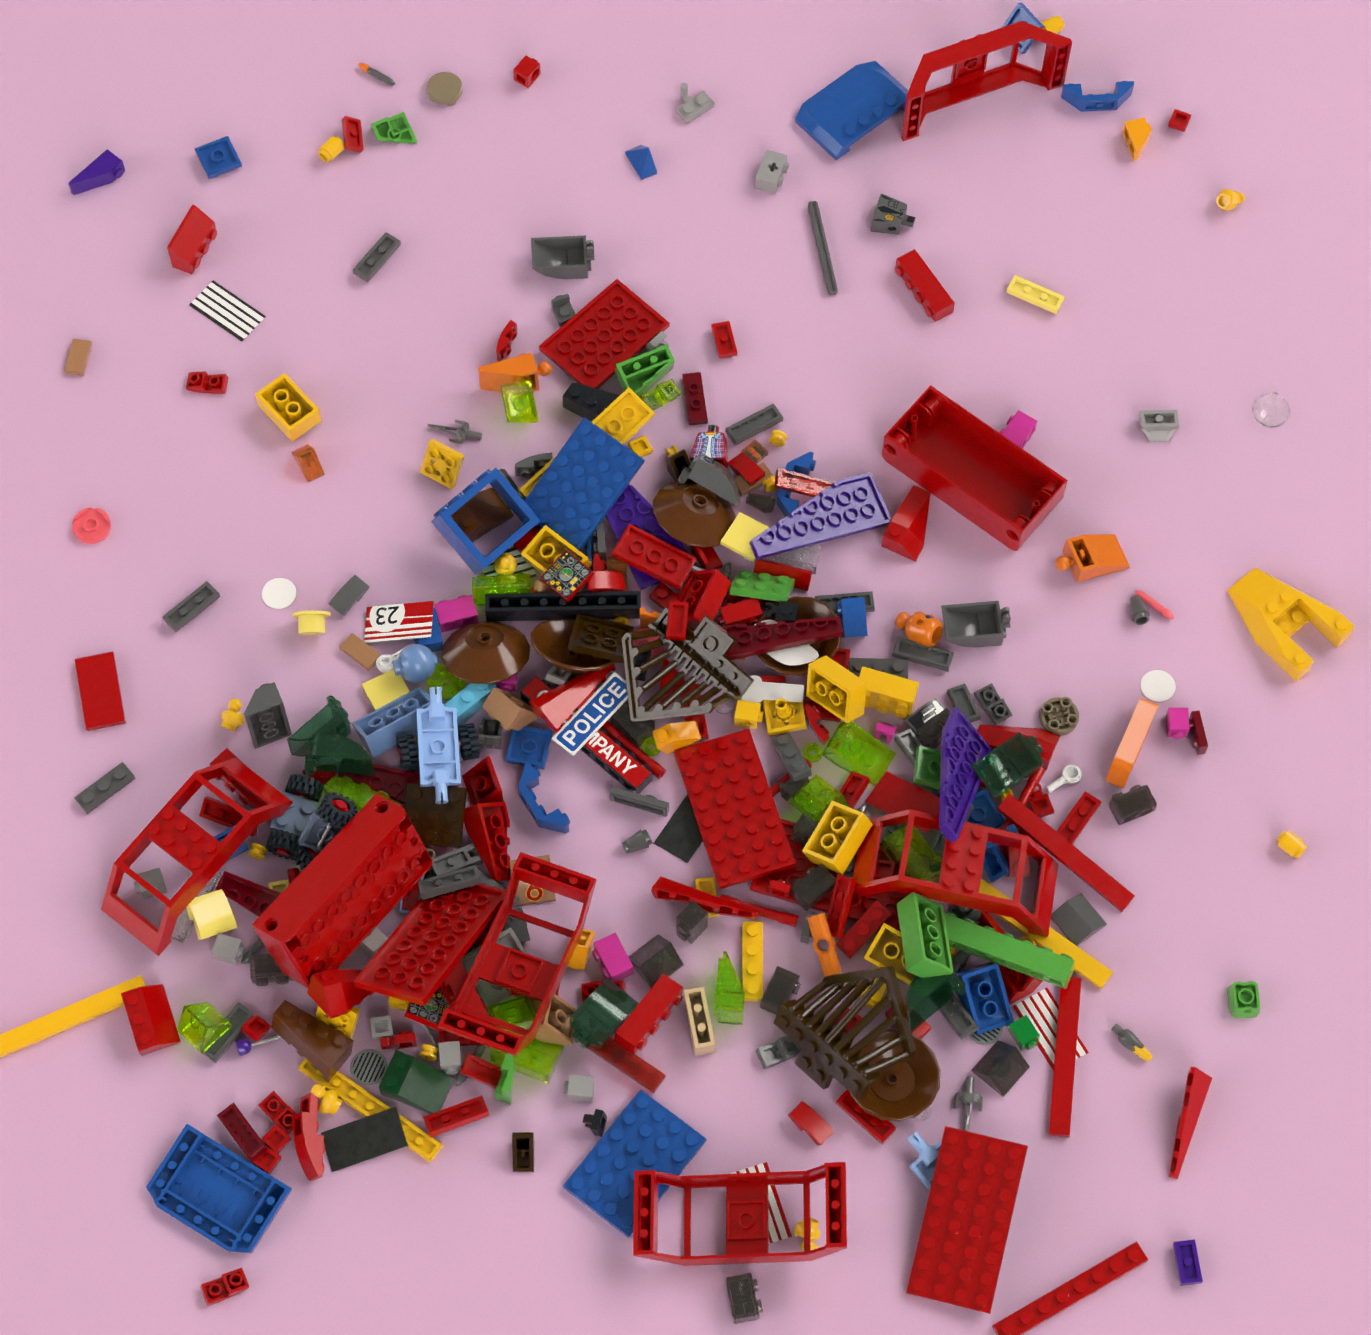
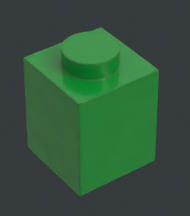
M1027 1015L1009 1025L1008 1031L1021 1051L1024 1049L1030 1050L1038 1045L1037 1042L1040 1035Z

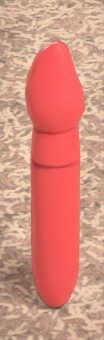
M1140 590L1135 591V594L1139 595L1142 601L1161 613L1162 616L1174 619L1169 609L1164 608L1146 593Z

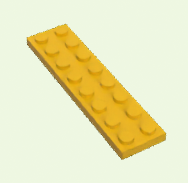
M628 387L592 423L624 445L655 416V413ZM554 458L519 489L525 498L530 494Z

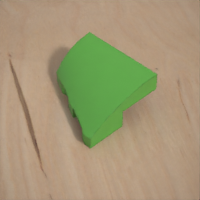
M506 1053L501 1066L502 1075L494 1094L496 1100L511 1104L514 1058L513 1055Z

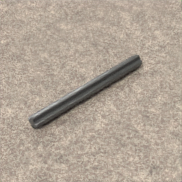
M810 201L808 209L829 295H836L838 287L818 202Z

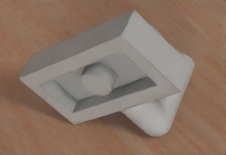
M687 83L681 84V99L685 103L676 109V114L686 124H689L713 108L715 102L704 91L691 99L688 96Z

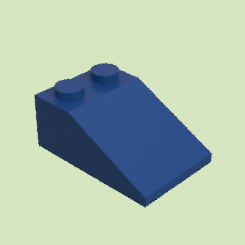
M987 962L952 974L957 994L963 1007L978 1025L979 1030L975 1031L976 1035L1014 1022L998 963Z

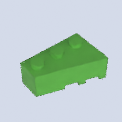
M666 344L616 364L615 375L623 391L629 387L640 397L673 369L675 360Z

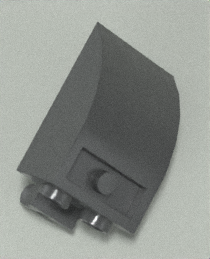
M586 235L531 238L533 270L542 275L557 279L588 278V271H591V260L595 259L594 241H586Z
M702 453L700 457L696 456L693 459L689 468L685 467L678 478L680 484H684L687 478L738 506L740 502L738 486L731 473L722 464Z
M999 601L941 605L946 640L958 646H1001L1003 639L1006 638V628L1011 626L1010 610L1008 607L1000 609Z

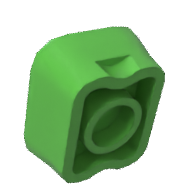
M1234 982L1228 987L1229 1010L1233 1017L1253 1018L1260 1014V999L1256 982Z

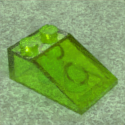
M851 721L849 723L840 722L821 755L849 773L853 771L868 776L870 784L876 786L896 753Z

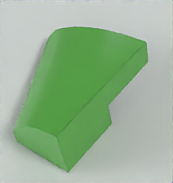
M404 112L371 123L378 141L417 143Z

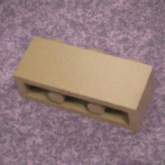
M704 987L684 990L683 999L694 1054L699 1056L715 1053L716 1044Z

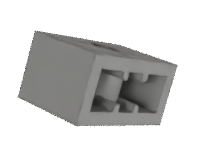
M766 150L755 178L756 189L776 194L778 187H782L783 173L786 174L789 168L787 155Z

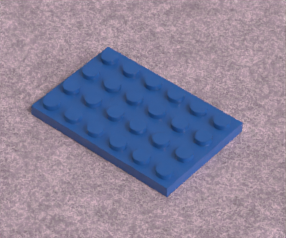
M584 417L527 496L525 503L540 519L537 525L541 528L545 525L581 551L645 460Z
M640 1089L565 1182L563 1188L626 1237L630 1238L633 1235L634 1171L656 1170L657 1172L679 1176L707 1139ZM658 1183V1202L670 1188L669 1185Z

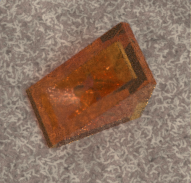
M309 444L291 452L307 482L325 475L314 448Z

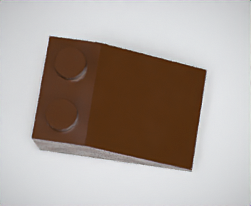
M492 487L478 492L451 516L470 541L474 542L514 517V514L506 507Z

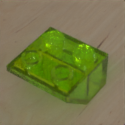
M817 774L788 801L789 804L815 824L820 822L831 801L849 807L843 794Z

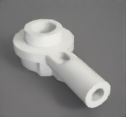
M403 649L393 655H382L377 658L376 667L382 673L393 670V661L398 660L399 653Z
M1068 765L1063 769L1062 776L1045 788L1048 793H1051L1065 783H1078L1082 772L1078 766Z

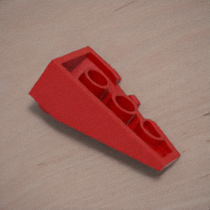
M913 485L883 534L881 547L915 562L917 561L924 547L931 492Z
M979 725L977 730L993 751L1033 766H1040L1046 771L1060 738V735L1037 728Z
M477 803L465 808L464 824L466 831L492 880L496 882L510 880V856L507 854V845H510V838L507 837L510 819L506 803Z
M328 969L312 974L307 994L332 1019L349 1013L353 1006L361 1004L365 997L371 996L375 992L355 987L354 980L362 971L360 969Z

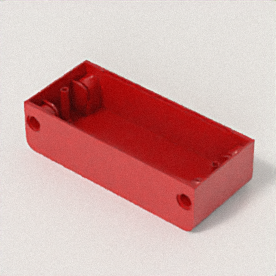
M931 385L884 436L882 456L887 463L1013 551H1017L1064 497L1067 479Z
M376 793L255 920L252 926L281 972L308 988L312 974L328 969H337L431 868L433 860L405 809Z

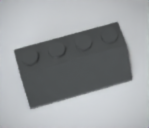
M275 682L261 685L255 690L244 712L255 749L292 735L285 707Z

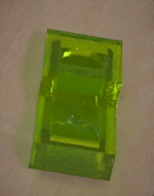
M673 379L657 384L655 389L640 394L639 398L646 402V405L653 411L673 401L682 392Z

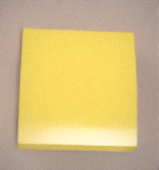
M222 889L197 896L186 907L189 920L194 921L198 940L237 928L232 909Z

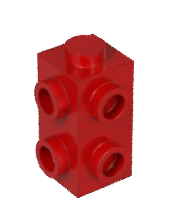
M745 598L741 602L727 603L720 607V615L717 618L720 627L734 624H747V626H751L758 622L763 612L757 598Z

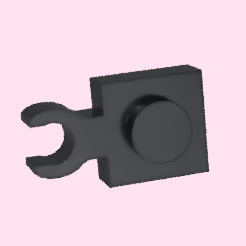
M780 601L779 606L769 602L765 603L766 608H771V611H763L765 617L776 616V622L785 621V623L796 621L799 611L798 603Z

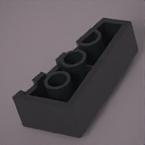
M572 382L562 396L563 407L592 422L620 395Z

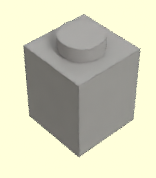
M160 867L138 873L140 877L160 893H167ZM134 882L137 894L141 893L143 899L154 897L139 883Z
M218 933L212 954L214 959L238 965L239 959L244 957L246 948L241 939Z
M460 1042L439 1043L441 1072L447 1075L457 1074L462 1067Z
M569 1074V1081L564 1083V1094H567L568 1101L593 1103L594 1077Z

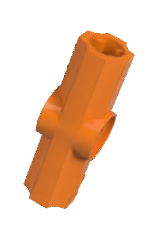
M825 912L807 917L814 940L813 947L818 954L824 977L842 972L835 949V940L831 936ZM822 939L826 940L829 944L827 950L823 949L820 945Z

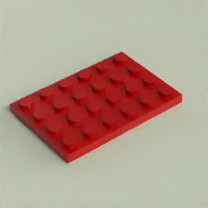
M616 279L539 346V351L578 384L599 389L615 375L616 364L638 355L658 333L664 332L670 327V323Z

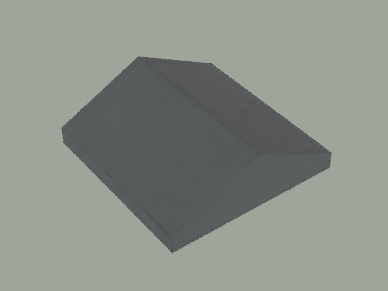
M1082 893L1067 900L1051 914L1053 922L1068 940L1076 946L1107 925Z

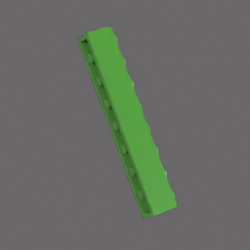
M944 913L950 947L993 963H998L1004 967L1056 986L1067 988L1075 968V960L1069 955L1053 953L1051 949L1047 947L1039 948L1028 940L1020 941L1011 934H1001L995 932V929L989 926L982 927L976 925L970 919L962 920L953 913Z

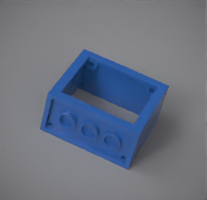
M495 468L492 471L487 469L464 488L462 493L460 492L451 499L448 505H444L433 514L435 519L431 521L476 575L538 524L540 519L500 471ZM490 483L523 525L489 554L484 556L455 523L451 515Z

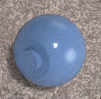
M412 644L405 647L399 653L398 660L393 661L395 675H401L405 680L412 683H421L428 680L435 671V665H438L436 654H432L428 647L421 644Z

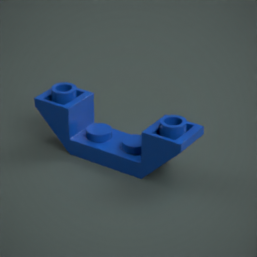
M1134 81L1116 82L1114 94L1106 93L1100 95H1082L1081 84H1063L1061 98L1081 112L1117 110L1132 95Z
M808 452L788 462L777 495V505L785 517L799 507V500L790 498L792 492L790 484L795 483L796 475L809 477L810 471H814L816 460H813L814 452Z
M529 761L526 762L518 786L519 797L538 827L568 833L570 820L566 813L562 814L558 808L546 814L543 806H538L535 800L537 798L532 788L539 785V776L541 775L536 766L532 767Z

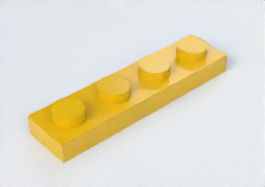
M742 922V1001L763 1002V922Z

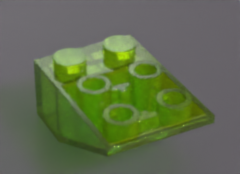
M723 951V958L718 960L717 997H715L714 1016H718V1023L742 1025L745 991L727 952Z

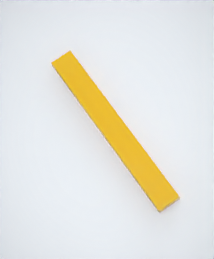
M981 879L979 893L1011 900ZM995 914L1023 935L1034 938L1035 943L1040 947H1047L1053 953L1059 955L1066 954L1075 960L1074 971L1099 989H1102L1113 975V971L1051 927L1048 937L1028 933V930L1014 918Z
M137 976L0 1034V1058L124 1006L121 993L146 986L142 976Z
M306 1058L298 1067L299 1071L313 1081L325 1085L326 1090H335L340 1100L364 1117L390 1109L389 1106L339 1071L327 1082L323 1078V1074L319 1070L316 1071ZM398 1113L408 1144L407 1147L431 1163L443 1147V1144L433 1137L430 1138V1135Z

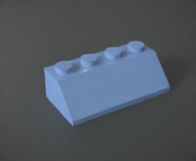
M418 687L352 723L356 733L372 757L382 755L386 750L397 746V736L413 734L415 737V730H417L416 709L427 708L430 705V696L421 687Z

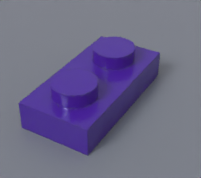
M1195 1240L1174 1242L1173 1248L1180 1286L1201 1284L1203 1279Z

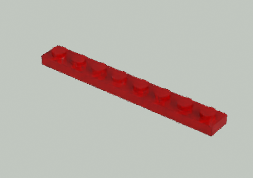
M1136 1241L1002 1319L992 1327L997 1335H1023L1146 1263L1148 1258Z

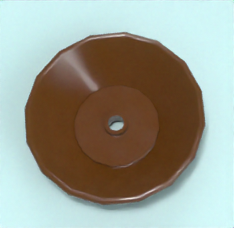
M685 481L684 484L671 482L659 489L653 499V513L660 527L672 538L686 545L701 548L721 545L720 541L736 518L727 500L696 482Z
M794 596L790 597L787 601L799 604L796 620L838 617L827 604L812 597ZM763 613L756 625L763 620L776 621V616L765 617ZM841 637L811 643L810 646L819 654L817 659L825 655L832 659L840 647ZM767 653L757 655L768 668L782 675L801 676L808 674V665L810 663L785 665Z
M548 620L538 624L531 632V644L536 652L564 672L573 674L601 670L613 664V661L608 659L595 658L592 655L567 650L575 620Z
M481 621L465 625L452 633L443 644L441 659L446 670L458 679L473 684H492L507 680L523 669L529 660L530 645L526 636L513 626L501 622Z
M886 1030L862 1049L859 1056L862 1057L896 1037L898 1030ZM912 1035L916 1052L913 1057L879 1071L878 1073L881 1075V1078L871 1083L864 1099L859 1100L850 1092L851 1097L863 1111L880 1120L903 1121L918 1116L932 1104L940 1089L941 1070L935 1053L922 1039ZM898 1044L871 1060L869 1065L872 1066L903 1052L902 1044ZM894 1077L896 1081L890 1082L889 1078Z

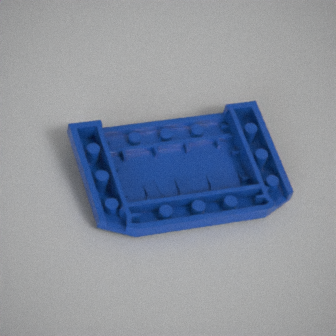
M872 61L858 64L805 101L795 118V123L835 160H838L849 152L850 146L898 111L902 110L904 112L906 95L909 90L878 62Z
M188 1124L185 1125L146 1186L158 1208L228 1252L253 1253L292 1191L291 1187Z

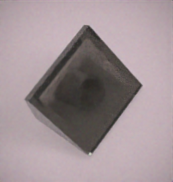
M656 935L629 956L634 969L650 988L653 987L662 974L669 977L684 966L672 943L660 935Z
M998 1040L971 1071L1004 1097L1030 1066L1015 1046Z

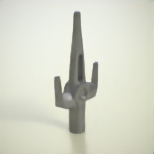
M455 420V423L463 425L460 428L427 424L429 428L458 436V440L449 439V442L463 444L466 438L480 441L482 439V433L469 431L468 422Z
M971 1076L966 1077L965 1092H958L954 1097V1109L957 1108L959 1099L963 1101L964 1131L969 1130L973 1103L978 1101V1110L980 1112L983 1105V1097L980 1094L973 1093L974 1077ZM967 1105H969L968 1117H966Z

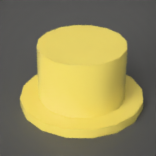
M300 611L292 613V617L298 619L299 635L313 636L325 634V618L331 616L330 612Z

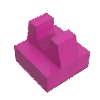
M878 721L875 727L874 739L879 740L880 735L884 734L886 735L885 743L890 744L896 733L897 726Z

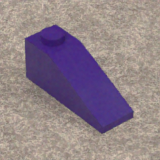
M107 149L68 183L71 193L76 195L113 183L125 172L123 161Z

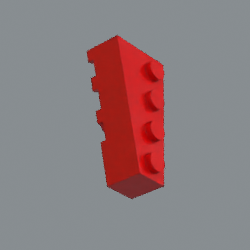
M461 960L439 987L450 1006L456 1001L468 976ZM475 988L466 1007L488 1015L485 1010L486 1006L483 1000L479 998ZM470 1040L471 1045H474V1044L477 1043V1042H475V1041Z

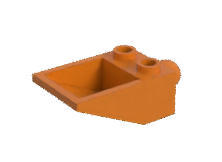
M532 352L478 367L481 390L518 395L540 390L539 374L541 376H548L552 372V366L549 362L543 361L537 367Z
M1084 534L1066 539L1062 550L1064 556L1058 557L1055 561V566L1060 571H1066L1070 567L1077 583L1130 567L1115 534Z

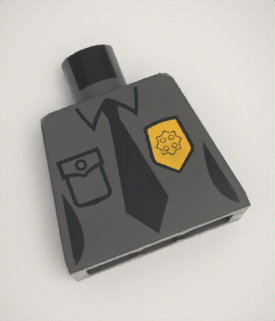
M880 194L871 222V232L898 235L903 225L913 228L916 217L906 215V203Z

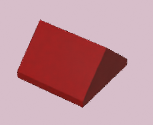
M486 756L462 775L472 805L477 803L504 802L502 788L490 756Z

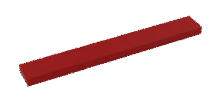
M1010 793L997 807L996 810L1119 911L1122 912L1135 897L1134 894Z
M1071 977L1066 989L1060 987L1049 1136L1070 1137L1082 978Z

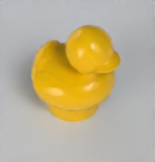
M1223 189L1218 194L1216 203L1224 211H1230L1236 208L1238 204H1241L1245 200V196L1241 192Z
M502 553L494 561L495 571L503 577L511 576L517 568L516 558L509 553Z
M237 698L231 699L227 703L229 710H224L221 713V719L223 720L221 726L234 732L237 727L245 723L244 715L238 712L242 708V702Z
M315 1084L311 1089V1093L321 1098L318 1101V1111L322 1114L331 1113L334 1115L342 1103V1100L338 1098L337 1092L332 1089L325 1091V1085Z
M804 1218L794 1227L795 1237L801 1236L804 1238ZM811 1218V1250L818 1248L814 1241L820 1238L821 1232L818 1228L820 1222ZM803 1240L802 1243H801V1250H802L803 1252H804V1240Z

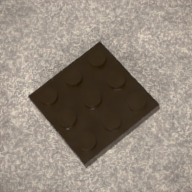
M577 613L567 650L592 655L595 658L608 659L616 663H624L622 637L625 633L633 632L634 627Z
M408 783L405 811L425 846L461 848L467 788L447 786L448 803L443 804L441 796V804L435 803L434 786L420 787V784Z

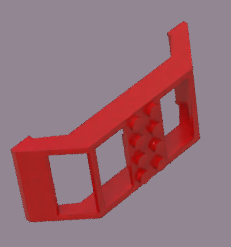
M1019 21L923 54L906 95L902 141L919 136V128L926 114L1008 85L1026 81L1045 87L1047 91L1063 86L1072 47L1071 39ZM1033 39L1046 44L1042 71L1016 62L1019 42ZM1012 45L1010 63L985 71L988 53ZM953 66L950 84L925 92L926 84L933 72Z
M236 758L195 771L113 863L101 910L159 956L172 942L171 936L178 916L259 824L277 816L280 818L293 802ZM221 775L228 776L265 806L246 811L211 784L209 780ZM202 785L243 816L222 842H219L180 811ZM151 842L155 843L193 873L171 900L129 868ZM124 873L166 905L159 929L117 896Z
M909 809L869 819L873 825L856 854L852 878L857 881L853 894L870 897L873 894L890 891L905 894L915 892L931 900L1014 918L1028 930V933L1048 937L1058 864L1029 836L964 822L958 840L951 843L946 837L939 883L907 877L905 872L913 825L941 831L939 829L938 815ZM907 823L899 874L873 880L882 828ZM987 842L1020 849L1013 900L979 893ZM1026 853L1038 862L1032 913L1019 902Z
M520 852L512 868V875L504 901L456 1001L449 1008L445 1009L437 1025L438 1028L513 1056H517L534 1040L581 938L596 885V878ZM519 881L582 902L583 907L575 931L512 909ZM511 916L570 937L571 940L560 964L556 965L496 943L508 917ZM481 979L541 1001L542 1003L530 1029L527 1030L467 1008L466 1006L478 980Z
M846 1162L824 1163V1165L807 1171L678 1176L657 1172L656 1170L634 1171L633 1255L636 1257L683 1266L813 1261L847 1249ZM825 1178L826 1244L824 1247L811 1250L810 1184ZM658 1183L684 1189V1256L658 1253ZM803 1184L804 1252L769 1253L768 1186ZM726 1187V1255L691 1256V1189Z

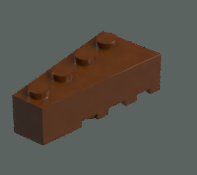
M284 1000L273 1013L271 1028L289 1045L292 1044L297 1049V1053L301 1057L304 1056L316 1071L319 1070L327 1082L331 1080L351 1056L354 1040L292 1003Z

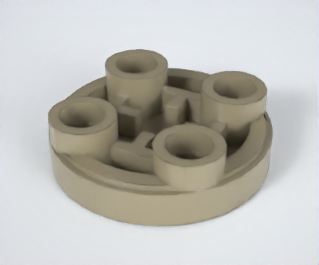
M450 72L437 73L427 83L429 100L438 104L453 106L463 92L460 78Z
M1057 697L1043 703L1039 720L1046 731L1063 736L1071 733L1076 728L1079 721V712L1070 698Z

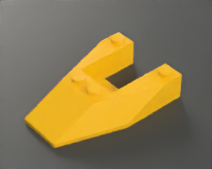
M1257 568L1252 569L1227 591L1254 642L1295 682L1310 671L1314 660L1290 638L1293 634L1310 622L1337 648L1351 636L1355 628L1340 612Z

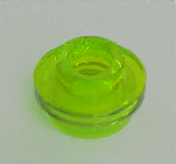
M654 737L646 738L643 741L642 750L646 755L656 756L660 753ZM650 745L655 746V749L651 750L648 747Z
M810 743L804 747L803 756L809 762H817L822 758L823 750L820 745ZM814 751L816 755H810L809 752Z

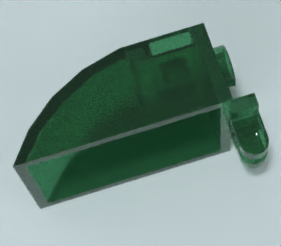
M331 695L328 696L326 699L327 705L287 739L291 755L306 757L325 753L334 748L351 733V723L348 720L349 715L342 708L339 700H336Z
M1018 732L971 766L995 798L1040 770L1043 766V759L1040 754L1044 751L1041 744L1037 743L1036 737L1030 736L1027 738Z
M315 733V739L311 740L310 743L312 755L305 756L304 769L306 775H313L315 767L316 771L375 776L372 759L360 744L341 735Z
M956 973L925 978L915 976L910 983L906 996L907 1019L911 1032L953 998V991L959 995L966 993L965 983L958 978Z
M607 979L571 1015L569 1023L575 1030L572 1034V1037L575 1038L574 1041L576 1043L580 1042V1046L583 1049H588L590 1045L601 1049L639 1003L612 980Z

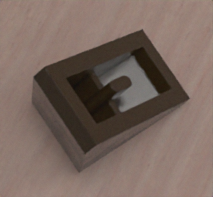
M685 449L667 458V471L675 482H678L685 467L689 468L691 464ZM687 478V480H686V481L694 482L693 480H691V479H689V478Z
M512 1132L513 1172H534L535 1140L533 1132Z

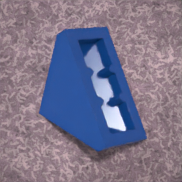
M639 145L625 151L627 158L641 180L657 174L648 147Z
M997 845L985 851L983 867L993 883L1009 874L1008 862Z

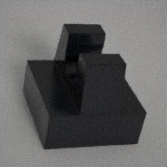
M595 1109L594 1115L584 1114L582 1122L586 1123L585 1127L590 1128L594 1136L602 1137L608 1117L603 1110Z

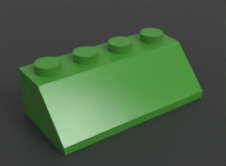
M912 892L897 903L906 971L921 978L951 975L954 972L943 905Z

